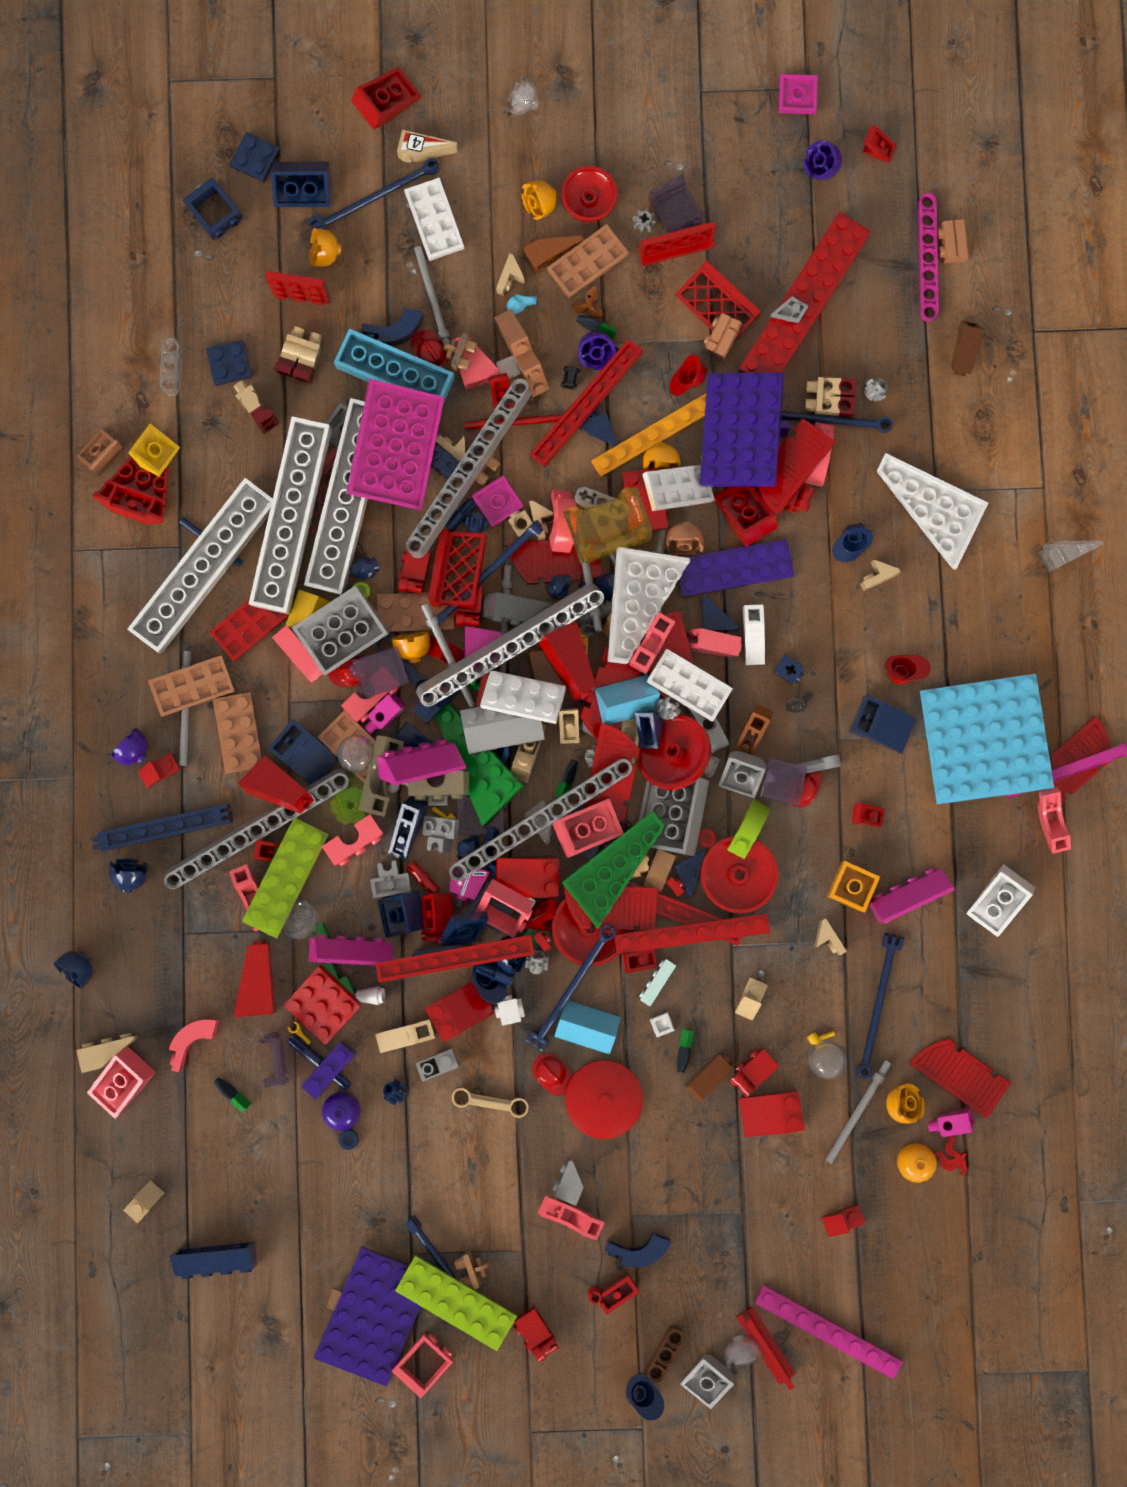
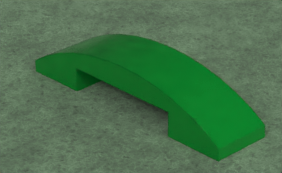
M319 924L317 935H328V939H331L325 924ZM323 963L326 970L352 994L356 993L349 976L341 978L334 963Z

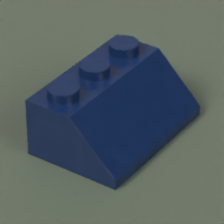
M329 162L272 163L270 173L274 207H330L331 178Z

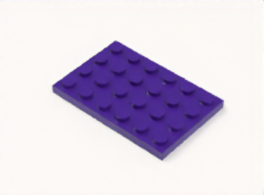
M783 372L708 374L700 474L701 487H776L784 384Z
M361 1246L315 1352L314 1359L387 1387L393 1373L392 1369L396 1366L421 1307L395 1291L409 1265Z

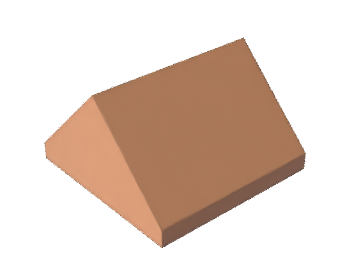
M101 429L76 457L99 476L124 448Z

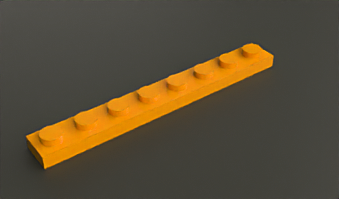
M707 393L591 460L600 478L645 453L655 443L667 440L704 418Z

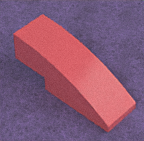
M287 625L272 637L311 683L323 674L302 642Z

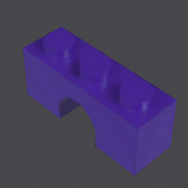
M343 1041L339 1042L301 1087L316 1100L357 1053Z

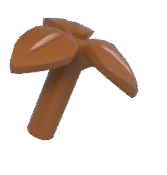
M593 286L585 295L586 302L582 300L575 301L571 308L577 313H584L588 308L591 317L601 318L603 310L600 306L593 305L599 299L598 289L596 286Z

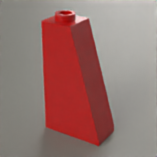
M576 621L544 635L539 645L573 700H585L592 696L596 683Z
M266 756L238 782L247 794L299 814L314 801L306 789Z
M265 940L253 941V945H248L234 1017L276 1013L270 943L265 944Z

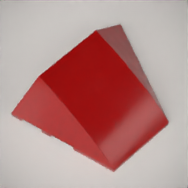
M131 456L117 470V473L104 483V486L98 492L95 491L92 494V497L111 512L146 525L164 523L168 467L158 477L140 467Z

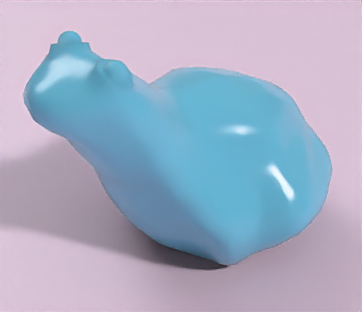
M513 295L507 302V310L511 309L514 315L518 314L525 307L535 305L537 297Z

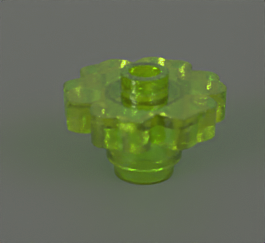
M353 786L350 789L345 788L335 794L336 799H333L330 804L331 812L337 814V821L345 825L351 822L356 824L366 817L363 811L358 810L363 790ZM350 802L354 804V807L352 809H348L347 807L348 803Z

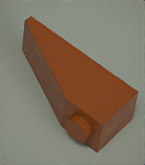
M581 235L543 238L535 242L532 240L524 246L523 255L534 273L568 253L580 244L583 238Z
M756 704L733 751H741L753 755L771 720L773 712Z

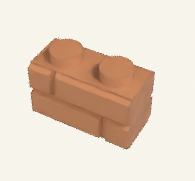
M965 220L943 221L940 228L937 229V237L941 239L942 244L939 247L940 258H943L944 264L965 262L969 257Z
M721 313L720 317H715L712 324L714 330L712 334H707L703 344L706 345L705 350L726 359L742 327V322Z

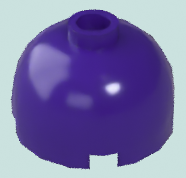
M823 140L816 141L808 147L806 159L803 161L807 174L818 180H828L834 177L842 166V156L838 147Z
M602 331L588 332L581 338L578 345L580 362L586 368L590 367L594 368V370L603 369L616 354L612 338Z
M134 728L131 734L126 736L110 754V757L125 766L132 765L136 761L140 764L147 756L145 754L148 748L146 737L141 731Z
M336 1092L331 1094L322 1106L323 1120L333 1130L345 1131L351 1129L359 1120L361 1107L356 1097L350 1093Z

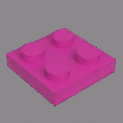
M780 74L778 113L816 115L818 75Z
M501 476L472 495L473 500L492 529L510 518V515L524 508L504 476Z

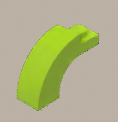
M753 798L727 850L745 859L759 835L771 807Z

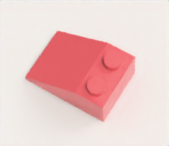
M610 799L552 823L566 858L624 834Z
M127 1046L115 1054L87 1093L116 1119L147 1085L156 1072Z

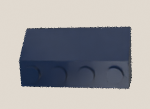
M255 1242L177 1249L170 1255V1262L175 1277L181 1276L182 1279L193 1278V1275L201 1274V1277H209L216 1272H220L221 1275L232 1274V1271L240 1270V1273L252 1272V1269L257 1266Z

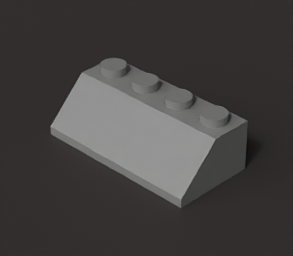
M481 707L460 710L469 754L545 740L542 722L539 720L483 709Z

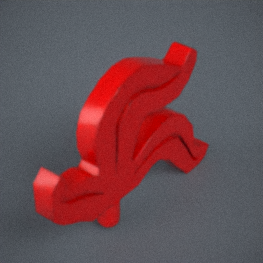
M948 1136L944 1149L947 1154L954 1158L947 1159L944 1153L940 1151L934 1154L938 1156L940 1166L943 1169L953 1171L958 1166L961 1169L960 1175H963L967 1172L966 1161L963 1159L967 1153L964 1152L960 1155L954 1151V1137Z

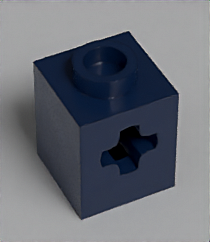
M784 655L773 673L792 685L794 682L798 683L804 675L801 672L804 667ZM790 667H792V668H793V670H792L793 673H791L790 675H788V674H787V671H788L787 669L790 668Z

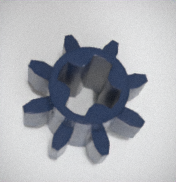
M471 513L470 517H466L464 527H468L467 532L482 533V530L486 531L488 521H484L485 516Z
M396 1079L393 1082H388L383 1088V1094L385 1095L383 1099L393 1105H396L397 1102H403L407 1096L406 1085Z

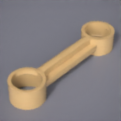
M465 1087L457 1088L452 1094V1102L459 1108L466 1107L467 1105L508 1111L516 1118L524 1117L529 1109L528 1102L522 1097L508 1100L471 1093ZM463 1090L468 1094V1101L465 1104H458L455 1101L454 1096L457 1091ZM521 1100L526 1104L527 1109L523 1114L518 1115L512 1110V1105L514 1102Z

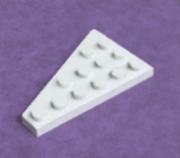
M885 453L876 472L950 567L956 570L988 502Z
M622 547L617 548L607 662L627 664L656 615L660 612L662 605L682 576L684 569L690 563V558Z

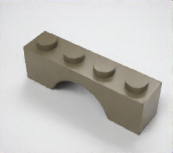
M377 735L358 806L359 811L385 817L389 797L386 792V781L379 779L377 756L384 755L383 752L389 750L401 751L404 741Z

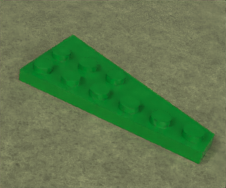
M448 703L435 717L444 738L449 742L455 743L466 765V769L460 771L469 772V796L482 826H486L516 796L524 785L493 750L468 753L461 714L452 704Z
M654 811L650 812L561 882L597 929H599L604 918L610 912L617 898L621 895L636 869L645 858V855L665 827Z

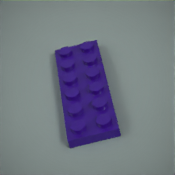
M784 539L686 557L690 558V563L686 566L678 581L681 597L683 598L794 577L788 541Z

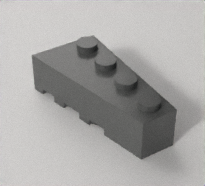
M495 592L483 595L480 618L490 619L495 622H508L511 625L519 626L554 604ZM563 612L559 613L556 618L561 617ZM546 622L542 623L540 628L544 627Z

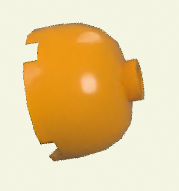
M534 180L522 186V189L525 188L524 193H522L523 204L529 214L532 212L536 216L533 219L540 220L553 212L556 206L557 193L551 185L542 180Z
M313 229L310 243H313L312 249H310L311 265L316 267L329 266L336 260L337 255H340L341 244L337 243V238L329 230Z
M665 442L655 443L643 456V470L653 468L664 470L681 467L679 453L674 447Z
M428 631L413 632L410 635L402 634L393 637L392 646L394 652L401 659L409 660V663L421 661L420 658L428 653L431 646Z
M913 1084L899 1085L893 1088L887 1095L886 1108L892 1119L899 1123H916L924 1114V1099L919 1096L917 1091L920 1090Z
M914 1142L906 1147L904 1146L897 1156V1166L900 1173L911 1182L920 1183L927 1181L936 1171L937 1161L935 1154L922 1143Z

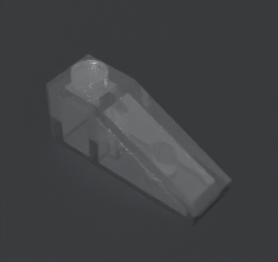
M1103 540L1058 541L1054 544L1051 541L1042 546L1043 550L1039 552V555L1050 573L1100 547L1104 542Z

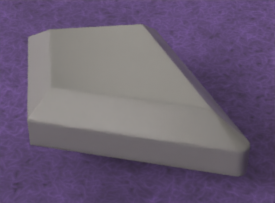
M791 297L775 310L771 317L799 323L808 305Z

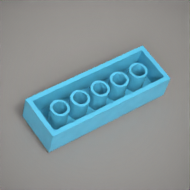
M352 329L348 330L334 361L336 369L366 382H369V379L442 396L444 397V402L455 380L453 372Z

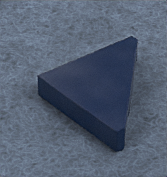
M606 412L587 418L579 427L580 430L614 447L618 445Z
M615 572L593 578V584L603 593L604 599L611 601L613 596ZM581 581L578 588L584 587L586 583Z
M702 595L703 629L711 631L739 630V627L706 595Z
M705 850L673 866L689 898L693 896L706 854Z

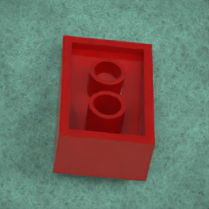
M397 67L357 87L351 102L374 130L391 121L419 100L421 95L402 70Z
M660 468L622 472L625 503L629 508L627 518L630 534L668 529L666 509L652 511L642 475L645 472L660 470Z
M729 487L714 496L716 504L745 547L778 528L776 515L753 487Z
M551 855L496 858V881L526 898L559 897V858Z
M472 982L424 1008L443 1043L495 1013L491 1004L481 997Z
M796 1089L738 1098L745 1137L785 1134L805 1130L799 1092Z

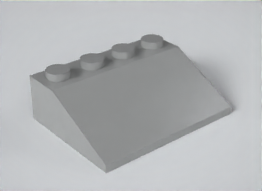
M356 585L292 627L324 676L390 632L381 616Z
M699 777L694 783L678 790L660 789L646 781L639 821L654 811L665 826L651 848L695 856L709 787L708 780Z

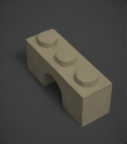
M467 771L445 774V780L439 787L434 785L432 777L408 783V796L415 797V800H426V796H433V800H443L445 796H451V799H463V795H469V772Z

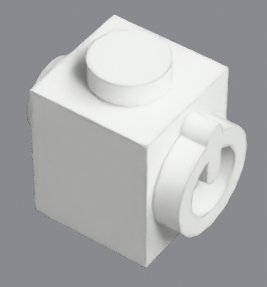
M512 995L506 996L495 1007L496 1017L501 1018L502 1026L521 1022V1018L525 1017L521 998H512Z

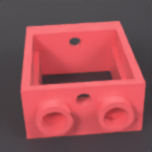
M492 879L475 912H486L489 917L487 924L514 938L517 932L522 933L527 923L524 919L529 920L533 912L530 909L533 901ZM494 898L520 912L519 920L489 905L491 899Z
M426 1332L419 1337L392 1369V1372L420 1398L424 1396L453 1363L454 1359L452 1357L453 1353L447 1347H441L437 1343L438 1339L432 1333L427 1334ZM424 1341L445 1359L425 1384L403 1366Z

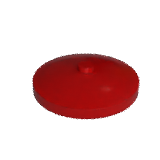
M678 715L673 720L662 718L664 724L658 749L640 748L639 758L637 759L638 768L648 782L660 789L678 790L689 786L704 773L710 761L712 750L708 733L700 723L684 715Z
M732 836L717 842L705 855L701 866V883L707 897L717 907L731 913H748L762 907L774 894L778 883V866L771 851L758 840H755L745 859L728 851L727 849L734 838Z
M565 898L558 904L555 918L551 922L553 941L564 957L576 964L582 965L601 936L600 930H597L593 923H591V929H579V925L573 919L567 907ZM605 930V933L611 934L612 930ZM616 930V934L629 933V931ZM614 938L607 940L591 966L605 964L618 955L616 954Z
M597 1060L582 1066L572 1076L566 1089L565 1104L569 1118L581 1132L593 1138L611 1139L626 1133L636 1123L643 1106V1094L637 1078L627 1067L615 1061Z

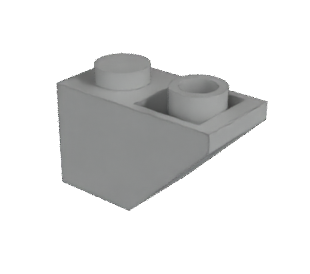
M453 1047L415 1063L422 1082L460 1066Z
M569 1158L568 1162H563L560 1170L563 1173L560 1180H556L552 1190L555 1191L554 1197L576 1206L584 1186L573 1159Z

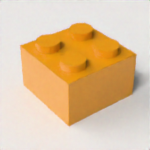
M842 861L826 897L857 911L865 912L880 876Z

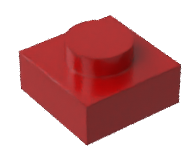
M670 877L666 881V884L677 897L684 892L682 890L684 885L678 878L673 879Z
M539 930L533 934V937L544 952L551 948L549 944L551 939L546 932L541 933Z

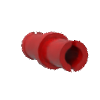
M415 860L406 867L417 880L416 883L418 885L421 884L429 894L437 893L440 890V887L429 877L430 874L428 872L425 873Z

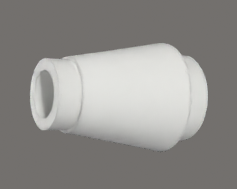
M375 986L357 990L356 998L360 1002L380 1005V1003L385 1002V989Z

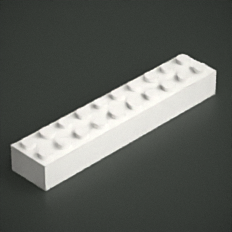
M352 398L349 401L304 583L305 586L340 595L345 593L368 501L367 498L346 494L364 407V401Z
M293 416L291 418L250 595L249 605L290 615L332 433V428L328 424Z
M244 478L127 630L156 652L162 654L269 517L273 498Z

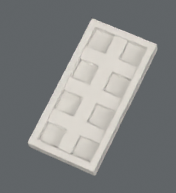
M440 178L404 189L428 260L431 261L463 250L464 245Z
M701 465L643 473L652 511L715 501L712 488L700 486Z
M668 649L665 650L646 681L711 722L714 721L733 689Z
M490 671L480 706L483 709L556 724L566 686Z

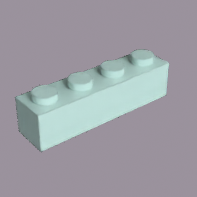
M667 959L661 961L659 970H655L652 975L654 978L646 984L647 989L639 995L641 997L640 1000L648 1006L652 1005L676 967Z

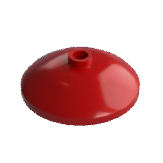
M596 166L579 167L573 170L563 182L561 189L563 206L572 217L580 221L595 222L605 218L611 213L617 202L618 192L616 183L612 176L602 168ZM591 196L593 199L588 201L586 197Z

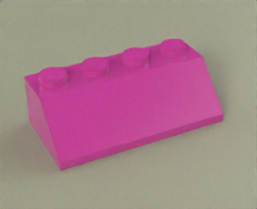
M437 739L436 743L432 744L427 742L420 743L418 747L414 748L411 746L402 747L401 751L397 752L389 750L383 752L384 755L377 756L379 779L394 785H401L466 769V765L455 743L449 742L447 739Z
M933 867L925 871V876L918 878L914 876L906 880L908 884L902 887L898 884L889 888L890 892L885 895L881 892L872 896L873 900L869 904L878 923L885 924L955 889L941 869L935 870Z
M316 935V938H310L308 962L376 965L375 963L394 959L391 943L384 942V938H373V942L366 941V937H354V941L347 940V936H335V939H328V935Z

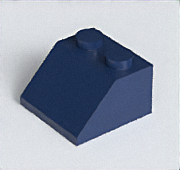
M419 891L378 900L386 938L427 929L423 926L422 900Z

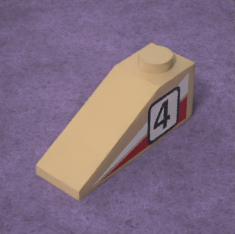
M402 130L397 154L398 158H401L404 162H420L429 158L457 153L458 145L454 141Z

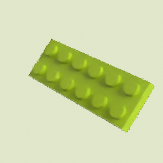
M297 818L292 820L242 920L243 923L276 939L278 938L329 834Z
M417 1255L414 1256L395 1289L399 1294L498 1351L517 1317L515 1313Z

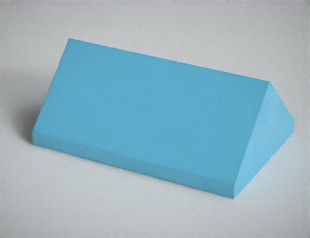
M643 675L595 689L602 723L611 725L636 718V711L657 712L656 704L659 701L660 693L657 688L646 682L649 675Z
M568 1000L562 1010L554 1037L610 1054L621 1017Z

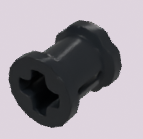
M564 366L563 371L565 373L560 386L574 390L577 388L576 380L580 369Z

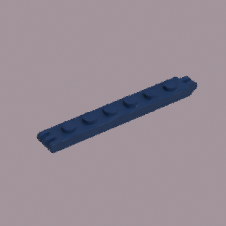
M219 805L98 832V836L91 838V842L99 841L100 844L93 845L92 847L93 850L101 848V852L230 824L233 823V819L225 820L224 817L232 815L231 811L223 812V809L230 808V805Z

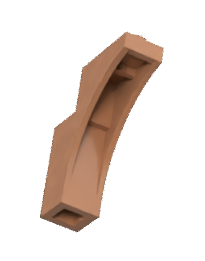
M510 309L495 316L494 319L498 330L513 355L524 380L527 381L531 390V396L535 397L550 390L541 364L512 310Z

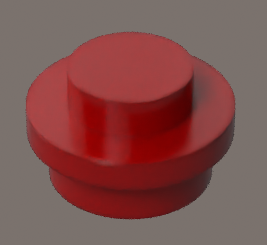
M708 828L702 829L699 833L698 843L705 848L713 846L716 842L715 832Z

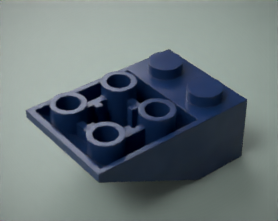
M865 695L861 700L849 732L902 754L916 718L881 700Z
M294 719L268 747L273 754L309 784L322 778L339 759Z

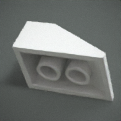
M1003 864L966 914L998 937L1031 898L1035 887Z

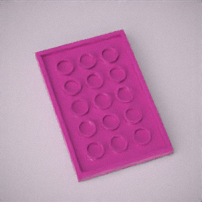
M369 379L346 494L422 510L444 397Z

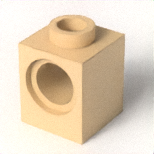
M525 510L514 512L510 515L511 518L508 519L517 538L532 524ZM519 521H525L527 526L524 529H519L516 524Z

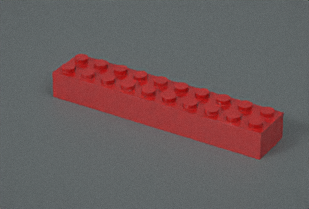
M840 211L838 212L779 305L780 307L788 299L794 297L808 305L799 323L771 318L740 366L738 373L784 372L867 241L871 230Z

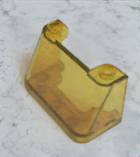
M637 487L623 488L618 498L584 510L574 505L563 511L580 563H587L617 553V548L619 547L631 548L652 539V527Z

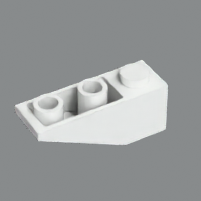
M763 604L744 605L742 615L745 665H764Z

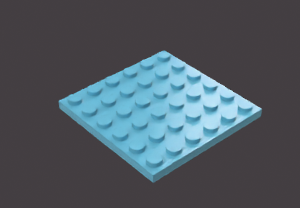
M1036 674L920 691L937 805L1054 788Z

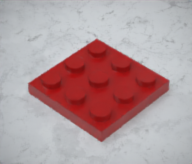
M266 271L265 279L276 298L282 300L292 298L294 301L301 303L312 301L315 305L329 304L330 295L323 279Z
M319 965L283 1006L326 1045L363 1004L322 965Z

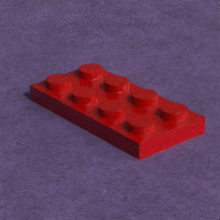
M248 599L209 633L232 661L235 662L285 621L289 615L249 605L250 599Z

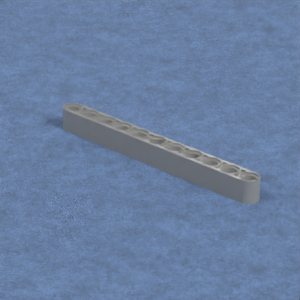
M517 379L511 384L408 539L406 547L414 558H422L427 553L529 400L531 390L526 380ZM519 388H526L522 393L517 392ZM508 404H515L513 408H507ZM499 419H505L502 424H496ZM488 435H494V437L491 440H486V437ZM484 450L482 455H475L477 451ZM467 466H473L471 471H465ZM458 481L463 482L460 487H454ZM447 497H452L449 503H444ZM436 513H442L440 518L434 519ZM425 529H431L429 534L423 535ZM415 545H421L417 551L412 550Z
M594 584L585 585L422 683L417 688L418 698L424 706H433L541 641L544 635L566 626L596 608L604 600L603 593ZM596 592L595 596L590 598V595ZM579 602V605L573 608L574 604ZM563 612L561 617L556 618L559 613ZM546 622V625L540 628L541 624ZM530 632L527 637H523L524 634ZM513 642L511 647H507L509 643ZM497 652L494 657H490L492 653ZM480 662L478 667H473L476 663ZM464 672L461 677H457L459 673ZM447 682L446 686L440 687L442 683ZM430 692L428 697H423L426 693Z
M618 759L453 863L449 870L450 877L455 881L465 879L628 776L632 771L631 763L626 759ZM621 762H626L628 765V769L624 773H620L617 769L618 764ZM608 772L611 774L612 779L609 783L602 782L601 776L603 773ZM588 783L595 785V791L591 794L585 792V785ZM572 793H576L579 796V800L575 804H571L568 801V797ZM554 804H560L562 806V812L560 814H554L552 812V806ZM539 814H543L546 817V821L542 825L535 822V818ZM521 825H528L530 831L528 834L522 835L518 831ZM505 835L513 837L511 845L503 844L502 838ZM490 845L495 846L497 849L496 854L493 856L488 855L485 851ZM472 856H477L480 858V864L472 866L469 863V859ZM456 866L462 867L464 870L463 875L455 876L453 868Z
M336 769L305 787L304 789L308 791L314 801L301 814L345 789L349 782L347 773L342 769ZM337 776H343L345 778V780L342 783H337L334 781V779ZM324 785L328 787V790L325 793H320L318 788ZM273 806L169 868L165 873V885L170 889L182 886L301 814L294 811L288 813L281 806ZM275 815L279 819L276 822H270L268 817ZM255 825H259L262 828V830L260 832H254L251 830V828ZM242 835L245 837V840L237 842L235 837ZM226 845L229 849L226 852H221L218 850V847ZM209 855L212 857V860L205 862L202 860V856ZM187 865H193L195 867V870L189 872L185 869V867ZM170 875H176L179 879L173 882L170 881L168 877Z

